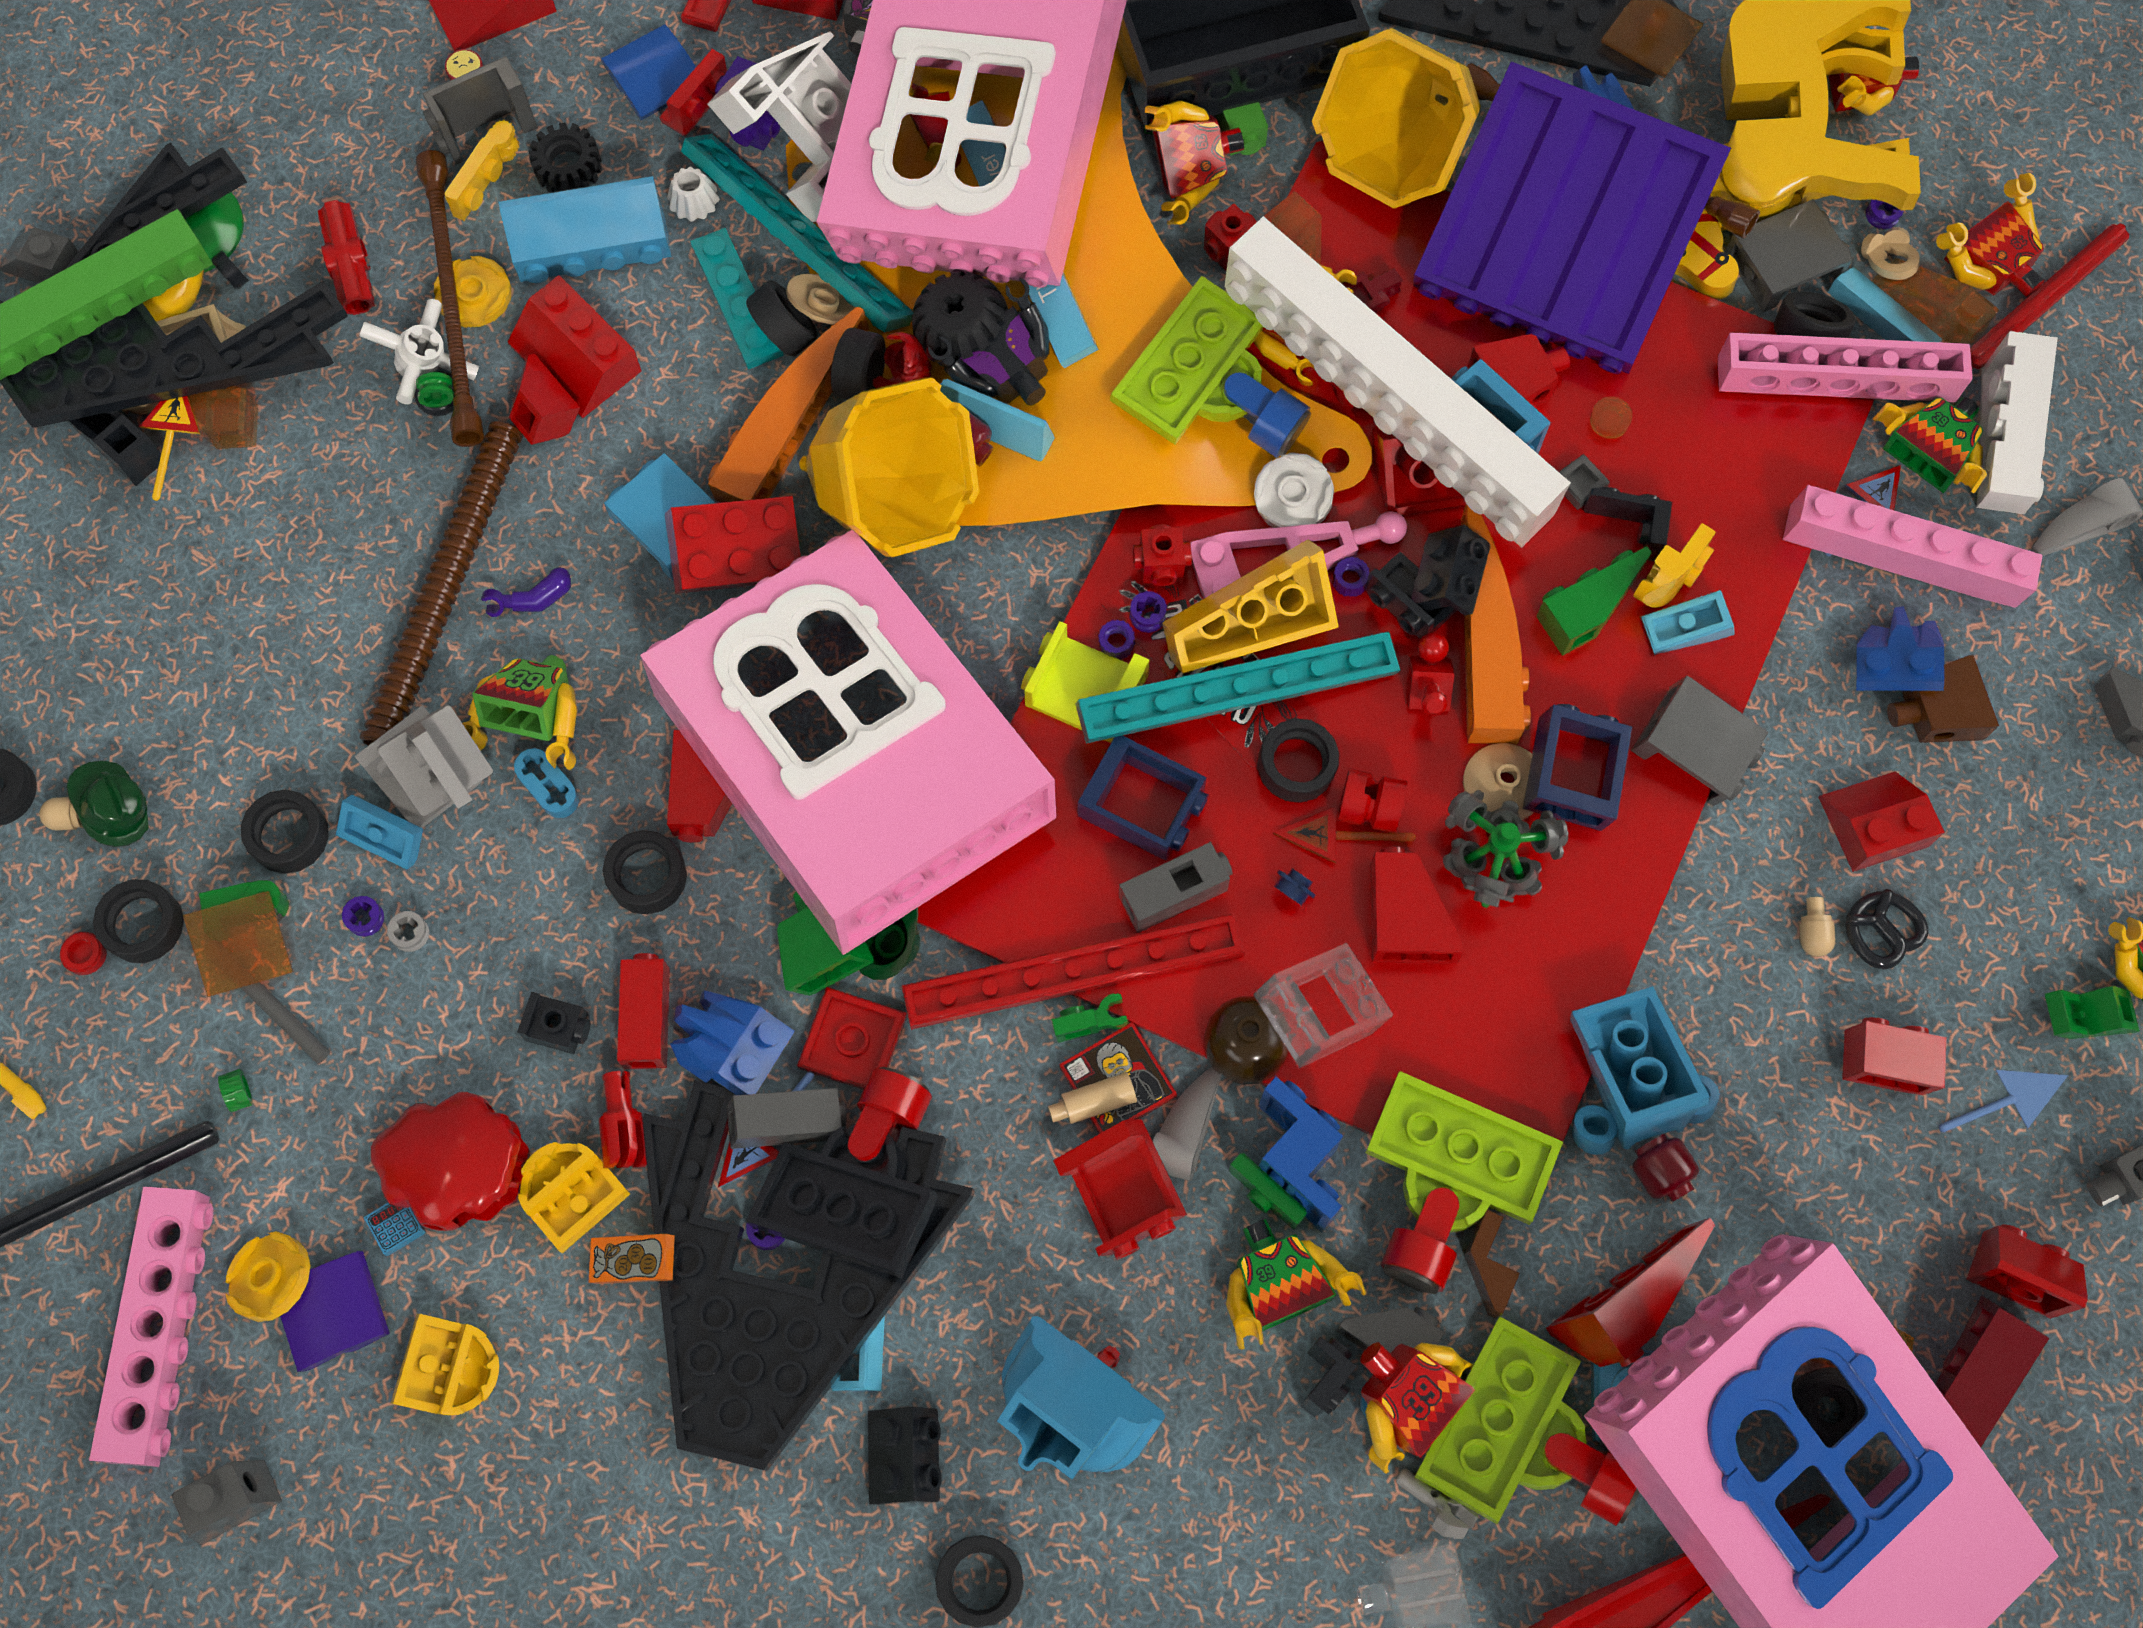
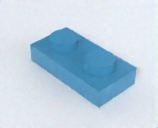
M350 795L342 800L336 836L404 869H409L414 865L418 857L423 828L354 795Z

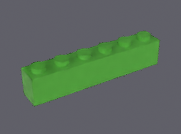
M176 209L1 303L0 380L20 372L27 365L46 355L55 353L60 347L81 336L90 334L97 327L117 316L125 315L139 304L163 294L167 289L189 277L198 275L202 270L213 265L180 211Z

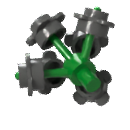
M1477 790L1471 794L1464 791L1458 794L1448 807L1450 815L1446 818L1445 825L1449 829L1458 825L1466 832L1480 826L1490 836L1488 843L1481 847L1475 842L1465 841L1462 838L1454 839L1451 842L1452 849L1450 853L1443 857L1445 868L1454 876L1461 878L1464 884L1463 888L1475 891L1473 900L1481 902L1484 908L1489 907V905L1498 907L1500 899L1513 903L1514 898L1512 897L1515 895H1535L1539 893L1542 889V884L1538 880V874L1542 870L1541 864L1536 860L1518 857L1516 850L1520 843L1531 842L1536 852H1549L1552 859H1561L1564 854L1563 846L1568 841L1566 822L1563 819L1557 820L1553 817L1552 812L1548 810L1543 811L1540 819L1533 821L1531 827H1529V824L1522 821L1518 814V804L1512 800L1504 801L1501 808L1490 812L1487 811V805L1482 801L1484 798L1482 791ZM1491 852L1495 855L1489 877L1479 875L1478 873L1486 867V854ZM1509 857V860L1502 866L1504 858ZM1499 874L1501 875L1503 881L1498 880Z

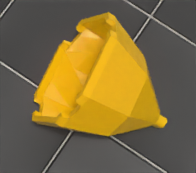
M1390 28L1339 50L1312 123L1316 134H1321L1329 156L1325 160L1329 173L1394 209L1446 189L1481 109V105L1467 66Z
M921 378L863 391L830 409L809 446L808 455L803 456L799 461L800 469L808 473L818 506L847 531L853 530L866 544L885 557H896L955 540L961 528L956 524L965 505L973 504L980 492L969 411L961 403L949 400L940 391L942 386L934 378Z

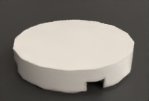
M1288 453L1274 461L1271 460L1264 465L1256 478L1254 499L1258 513L1273 528L1320 524L1332 508L1334 495L1332 479L1324 465L1307 454Z

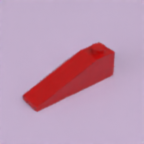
M1707 1218L1685 1226L1642 1257L1646 1266L1643 1263H1639L1623 1273L1620 1272L1609 1280L1612 1287L1599 1292L1592 1298L1586 1296L1547 1326V1331L1552 1337L1599 1367L1618 1362L1621 1367H1625L1635 1362L1645 1353L1642 1346L1652 1339L1660 1328L1715 1227L1714 1222L1711 1218Z

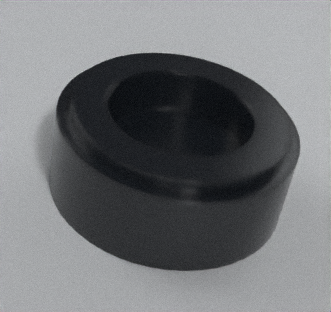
M222 250L211 258L213 265L235 289H240L249 281Z

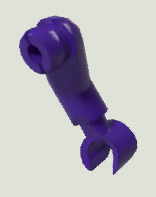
M557 567L551 570L549 575L530 591H513L512 594H502L495 589H486L482 593L481 600H494L498 603L497 605H487L486 613L491 617L500 616L504 608H512L515 612L544 611L570 590V574L566 569Z

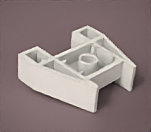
M831 31L749 67L731 78L707 103L733 134L756 122L766 110L772 115L813 163L786 193L789 199L811 222L817 221L851 88L850 81L822 49L833 38L834 35Z

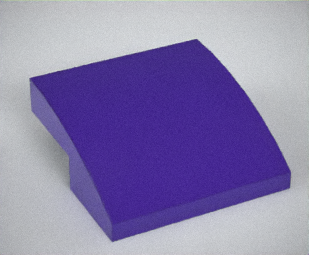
M363 1251L353 1252L311 1269L308 1283L300 1299L288 1312L280 1316L297 1372L316 1368L342 1353L354 1352L390 1334Z

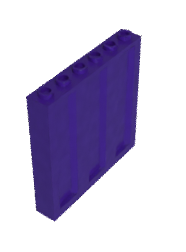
M1511 61L1416 269L1414 286L1418 287L1420 294L1430 299L1439 300L1440 297L1455 302L1454 307L1464 313L1474 315L1477 311L1490 317V322L1498 327L1511 329L1513 326L1526 331V335H1535L1540 344H1547L1550 341L1563 346L1571 357L1584 359V356L1599 361L1598 366L1610 373L1620 374L1623 371L1629 374L1731 147Z

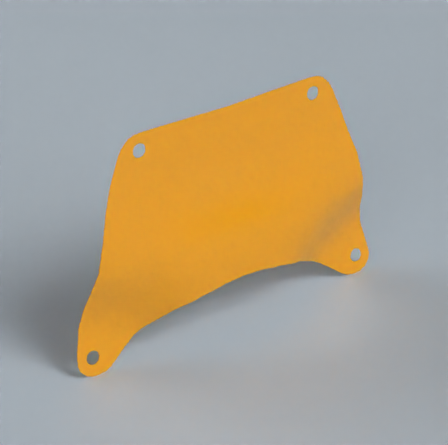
M1117 45L1063 270L1099 350L1063 368L1049 340L1050 354L1044 360L1048 373L1039 380L1046 390L1045 396L1035 405L1029 406L1019 395L1008 405L1047 421L1055 439L1042 461L1034 460L990 441L989 444L994 447L992 453L982 466L979 467L976 464L980 492L973 504L965 505L956 522L959 526H995L1042 521L1153 504L1256 506L1254 499L1256 478L1264 465L1271 460L1277 459L1248 439L1254 425L1244 417L1229 422H1215L1198 415L1177 444L1174 445L1110 401L1111 393L1192 289V285L1181 273L1155 231L1142 205L1131 173L1123 138L1121 93L1127 73ZM915 66L912 83L927 88L928 96L949 91L950 100H952L956 93L961 71ZM977 73L969 107L983 100L996 126L1007 127L1011 125L1023 78ZM908 114L901 121L893 153V167L901 177L920 179L933 170L932 167L935 162H926L924 160L928 148ZM792 139L786 145L789 190L796 183L792 176L793 169L803 162L812 163ZM960 144L958 153L961 154L962 160L960 165L955 168L956 176L965 185L979 187L978 181ZM789 199V202L794 207H796V205ZM817 221L813 222L820 229ZM861 260L859 263L912 311L918 296L921 295L922 290L930 282L935 284V278L945 274L946 278L951 276L950 272L934 270L933 273H923L908 266L897 265L896 268H885L876 262ZM806 263L810 274L819 275ZM982 276L1001 292L1008 309L1012 306L1017 311L1020 309L1017 302H1013L1007 297L1006 285L1009 287L1011 295L1019 298L1025 293V287L1021 281L1009 280L1007 283H999ZM866 317L869 331L882 335L886 348L892 343L902 342V340L886 339L887 335L891 333L905 332L913 335L912 321L910 326L884 333L882 330L874 327ZM928 358L932 365L930 378H934L940 385L943 379L953 381L944 371L945 367ZM885 363L883 377L888 380L892 378V373ZM1261 366V384L1275 394L1283 388L1310 407L1309 412H1311V416L1306 426L1286 454H1307L1322 463L1323 455L1328 450L1342 448L1349 455L1348 466L1338 473L1327 471L1332 479L1334 492L1354 487L1363 480L1372 464V448L1359 424L1349 417L1291 390Z

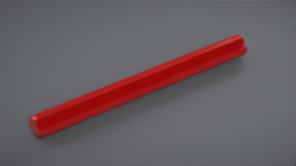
M2122 223L2117 225L2111 224L1971 346L1972 369H1982L2009 331L2023 333L2129 239L2130 235L2126 231V226Z

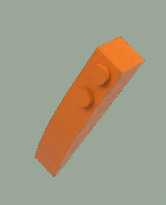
M854 308L799 355L768 389L741 429L736 430L732 434L728 443V451L722 461L717 462L712 467L709 474L708 486L715 500L723 503L770 498L832 393V362L842 334L848 328L869 331L864 309Z
M1466 504L1461 517V525L1464 524L1490 543V550L1474 612L1470 615H1464L1468 743L1518 744L1523 731L1529 730L1530 706L1523 704V692H1527L1529 686L1528 667H1522L1516 613L1507 578L1493 539L1481 514L1475 513Z

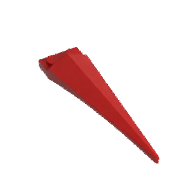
M1818 1494L1783 1509L1779 1513L1793 1530L1829 1504L1831 1498L1824 1494ZM1682 1553L1542 1614V1620L1528 1628H1670L1710 1594L1712 1589L1687 1555Z

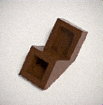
M1487 1209L1483 1217L1478 1221L1464 1257L1488 1316L1497 1319L1504 1313L1520 1273L1487 1258L1504 1218Z

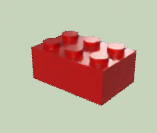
M793 496L671 507L665 513L675 594L755 586L760 580L766 577H773L788 568L797 558L801 557Z

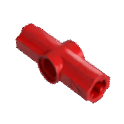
M338 200L325 202L324 206L318 210V219L325 242L321 249L328 273L334 281L337 299L347 314L357 315L369 312L375 306L372 286L367 272L371 270V267L367 265L365 260L368 254L359 236L353 209L350 203H343Z

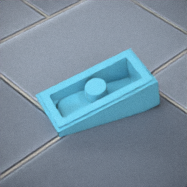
M1721 590L1641 616L1654 655L1735 635L1734 624Z

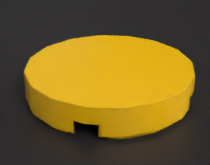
M470 256L471 259L464 261L457 259L452 261L461 326L481 327L495 321L505 312L511 300V284L505 270L494 260L482 256ZM438 276L434 283L435 299L442 303ZM442 305V309H441V312H440V313H441V315L444 316V313H443V305Z
M277 1231L268 1233L270 1235L263 1238L255 1237L248 1241L234 1256L226 1274L225 1282L229 1284V1295L226 1294L227 1303L235 1313L256 1322L274 1320L288 1312L300 1299L309 1279L311 1265L307 1250L295 1238Z

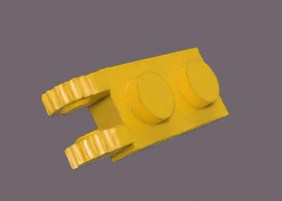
M499 120V122H495L496 124L493 125V128L489 129L484 138L482 137L445 191V198L454 217L465 221L471 210L476 211L483 201V192L490 181L496 182L499 179L503 168L502 163L511 161L516 156V152L520 148L519 141L514 137L515 129L509 121Z

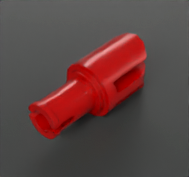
M612 1071L602 1075L607 1110L599 1118L603 1168H614L615 1166L617 1168H629L630 1166L642 1168L647 1165L643 1116L632 1105L631 1075L629 1071H623L622 1075L621 1071Z

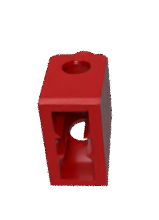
M1528 334L1474 346L1467 366L1470 368L1482 359L1533 407H1537L1553 396L1559 381L1557 373L1570 368V358L1563 346L1545 352L1537 336Z

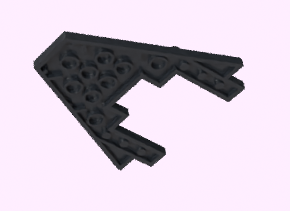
M1390 0L1379 11L1378 20L1384 23L1578 70L1587 65L1591 73L1603 76L1613 73L1616 79L1648 87L1655 82L1686 47L1695 33L1673 0H1485L1481 5L1474 0Z
M170 142L160 151L65 269L176 209L186 219L247 183V181L223 147L195 164L188 166ZM322 281L221 343L201 315L166 336L144 304L141 303L125 315L117 316L97 327L90 334L71 341L60 347L55 353L46 355L27 365L20 372L0 380V383L32 428L330 366L334 362L316 336L345 319L348 315L325 282Z
M695 1080L683 1122L644 1113L642 1119L654 1234L675 1235L673 1280L659 1281L676 1445L677 1449L768 1471L973 1199L975 1191L971 1187L936 1180L946 1144L944 1136L902 1127L897 1143L903 1152L905 1163L902 1180L933 1189L939 1196L902 1278L826 1252L822 1254L813 1289L733 1271L744 1228L704 1218V1213L729 1131L726 1106L735 1094L725 1087Z

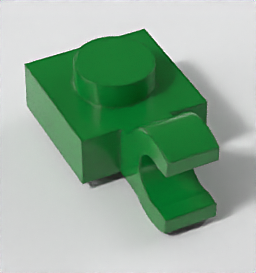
M1121 994L1106 996L1095 1011L1094 1009L1085 1010L1084 1006H1074L1060 1011V1017L1051 1019L1058 1043L1100 1033L1099 1030L1107 1028L1120 1029L1128 1024L1127 1016L1113 1018L1108 1014L1111 1006L1123 1003Z

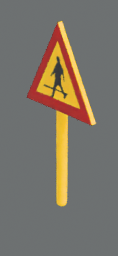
M188 396L160 401L139 426L145 429L166 431L152 493V499L158 501L161 497L174 433L200 434Z

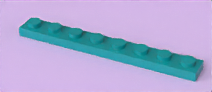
M713 134L684 139L681 152L693 162L696 168L705 172L718 184L722 191L732 196L743 206V209L748 214L760 221L771 235L779 238L793 251L797 258L807 263L819 274V277L824 282L829 283L844 296L850 305L864 309L866 317L874 327L885 333L910 326L913 311L859 263H848L837 257L822 230Z
M1385 632L1078 699L1075 706L1087 744L1396 675L1400 671L1390 633Z

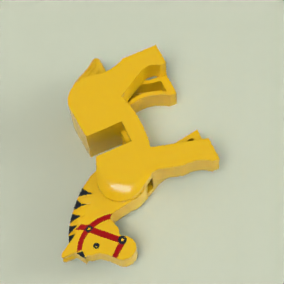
M1743 0L1732 15L1720 63L1726 120L1783 118L1739 120L1736 122L1730 141L1723 144L1731 147V150L1711 195L1719 196L1725 200L1742 201L1760 210L1756 223L1809 200H1816L1826 196H1837L1851 200H1879L1891 204L1899 210H1913L1921 194L1919 156L1910 155L1909 138L1871 145H1860L1825 137L1828 121V85L1826 76L1838 73H1852L1873 78L1886 85L1899 83L1905 68L1903 30L1911 12L1910 0ZM1868 26H1881V27H1885V28H1887V29H1889V30L1869 29V28H1866V27H1868ZM1704 209L1674 274L1685 279L1699 293L1716 300H1721L1730 295L1734 290L1739 267L1736 260L1722 250L1724 240L1721 231L1726 229L1716 217L1708 214L1706 209Z

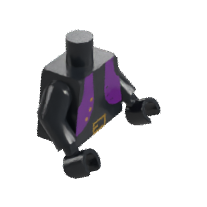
M1019 278L1025 287L1024 295L1019 298L1013 297L1007 285L1006 295L1011 301L1017 302L1020 309L1017 311L1012 306L1005 311L1004 322L997 321L1001 330L996 339L989 336L987 340L990 345L980 352L977 347L972 350L974 356L962 360L959 353L956 354L957 357L954 359L950 355L952 347L949 340L938 336L937 339L946 344L947 350L945 355H935L930 347L926 348V354L931 361L942 362L945 365L944 371L958 384L991 398H996L1005 404H1009L1020 395L1027 405L1032 406L1042 400L1046 393L1039 380L1048 373L1044 360L1050 354L1049 333L1035 302L1030 303L1027 297L1029 295L1028 283L1024 279Z

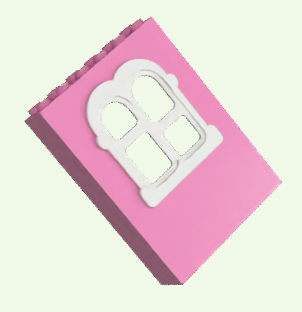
M873 0L817 218V224L837 257L853 264L860 263L862 260L876 262L885 268H896L897 265L908 266L923 273H933L934 270L950 273L962 271L965 274L970 272L985 276L999 283H1007L1009 280L1020 281L1019 278H1022L1028 285L1037 288H1044L1047 285L1060 286L1127 0ZM915 66L961 71L954 98L950 101H937L910 97L909 89ZM977 73L1023 78L1011 125L1002 127L970 123L966 120ZM908 114L940 117L948 120L939 161L928 175L920 179L901 177L893 167V153L901 121ZM969 139L1006 145L1002 168L999 175L991 183L984 186L971 187L963 184L957 178L955 162L962 141Z
M853 530L848 531L842 536L838 535L831 538L825 546L808 556L797 558L788 568L773 577H766L760 580L751 590L737 598L726 600L717 610L702 619H695L689 622L683 630L666 640L655 642L646 652L640 655L657 701L843 955L1056 818L1055 779L861 537ZM829 610L840 614L869 649L868 654L833 676L824 675L797 638V629L801 621L816 611ZM758 646H773L779 648L789 657L798 669V674L762 697H754L738 675V664L742 656L751 649ZM875 670H885L906 696V703L873 724L864 725L842 699L841 693L844 689ZM807 690L814 691L847 733V738L844 742L811 762H804L798 757L769 718L772 711Z

